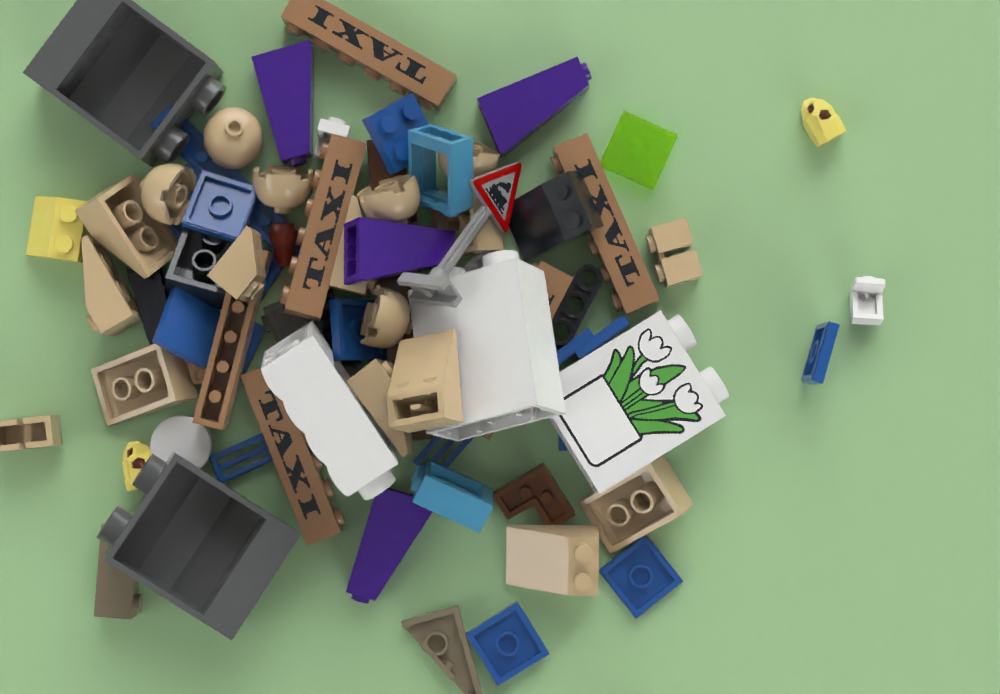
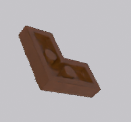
M544 462L493 491V498L507 520L532 506L535 507L546 525H559L575 516V510Z

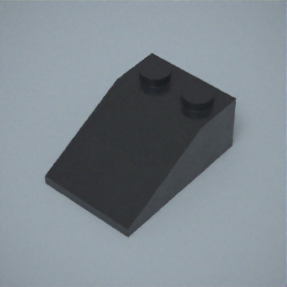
M580 170L567 171L515 199L509 223L510 230L524 262H528L604 226Z
M252 217L249 219L248 227H250ZM184 227L165 276L166 295H169L172 288L178 287L213 308L221 310L226 291L207 275L233 242Z

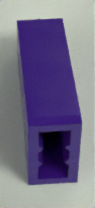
M310 40L251 57L280 160L284 165L289 164L290 167L304 165L307 163L308 158L313 157L314 49Z
M578 56L477 98V104L496 149L500 154V158L507 156L588 90V81L592 77L587 64H581Z
M363 217L349 221L344 224V285H354L398 276L403 272L413 273L437 267L455 243V231Z
M387 488L374 497L346 589L347 593L352 594L351 599L367 604L369 600L375 601L432 514V511L413 503L412 494Z

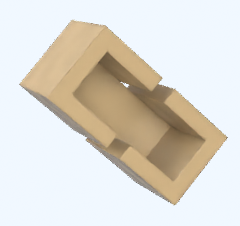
M686 217L649 229L650 235L646 236V242L650 254L655 253L658 259V264L654 265L658 282L664 281L666 288L703 276L696 249L665 257L666 253L690 247L691 244H694Z
M60 415L0 421V452L62 445Z

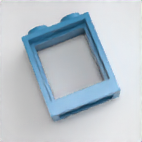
M433 124L408 130L410 178L413 175L416 176L420 188V204L422 208L440 211L447 217H456L461 215V212L472 209L473 190L468 182L473 178V137ZM436 152L445 154L448 158V192L436 188Z
M427 459L424 467L418 465L411 480L413 483L410 491L414 492L412 502L480 533L493 508V488L430 459Z

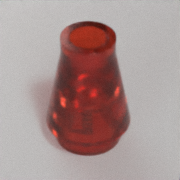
M295 223L270 224L271 231L268 232L275 256L276 267L290 266L292 256L294 257L298 235V230H295Z

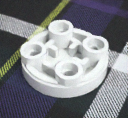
M179 415L167 418L156 427L152 434L150 442L151 454L153 453L166 462L174 451L202 469L212 453L210 430L206 426L192 423L193 417Z

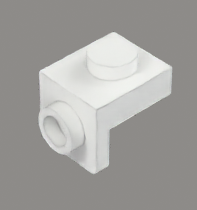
M329 117L328 120L320 118L317 128L318 140L314 155L319 157L323 141L329 142L331 133L350 138V126L338 118Z
M872 276L855 278L849 292L851 324H882L884 320L882 293L886 286L885 279Z

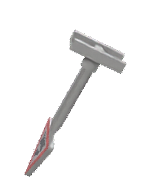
M521 162L511 163L469 180L468 183L480 200L481 206L440 264L434 267L429 275L403 272L397 280L399 285L412 288L413 292L409 297L411 302L457 308L463 298L450 281L448 275L489 216L501 233L508 232L522 167Z

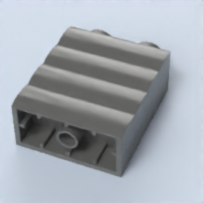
M77 0L23 71L25 75L150 167H153L159 158L165 163L174 162L185 149L190 139V135L181 129L182 123L186 119L188 120L195 110L207 116L218 105L226 91V87L217 81L223 74V71L214 60L132 0ZM170 104H173L172 109L155 130L150 124Z
M174 451L166 462L152 453L132 483L134 487L145 493L132 514L117 506L96 537L109 545L104 554V561L225 637L233 640L301 534Z

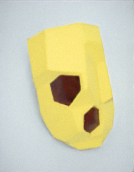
M809 98L803 101L801 108L803 126L817 148L846 132L839 115L835 113L830 104L818 98Z
M139 441L128 442L123 450L122 466L127 491L137 489L132 483L151 456L150 447Z

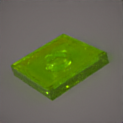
M624 110L600 161L602 168L653 190L678 134Z

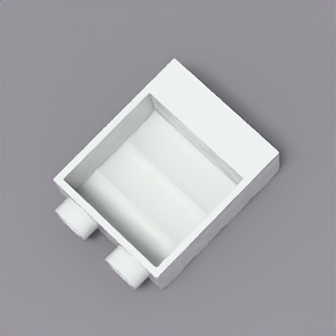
M310 321L264 352L261 366L262 375L271 391L283 401L285 410L292 422L305 433L312 452L327 466L328 473L336 487L347 497L358 491L364 500H369L389 488L396 480L390 471L398 464L395 447L346 383L351 378L340 361H334L333 350L314 321Z

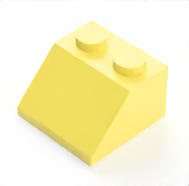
M35 196L26 255L83 264L81 238L86 235L91 237V234L75 210L87 201Z

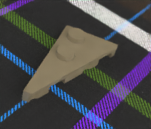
M458 605L401 621L402 627L416 639L422 649L435 660V663L465 694H483Z

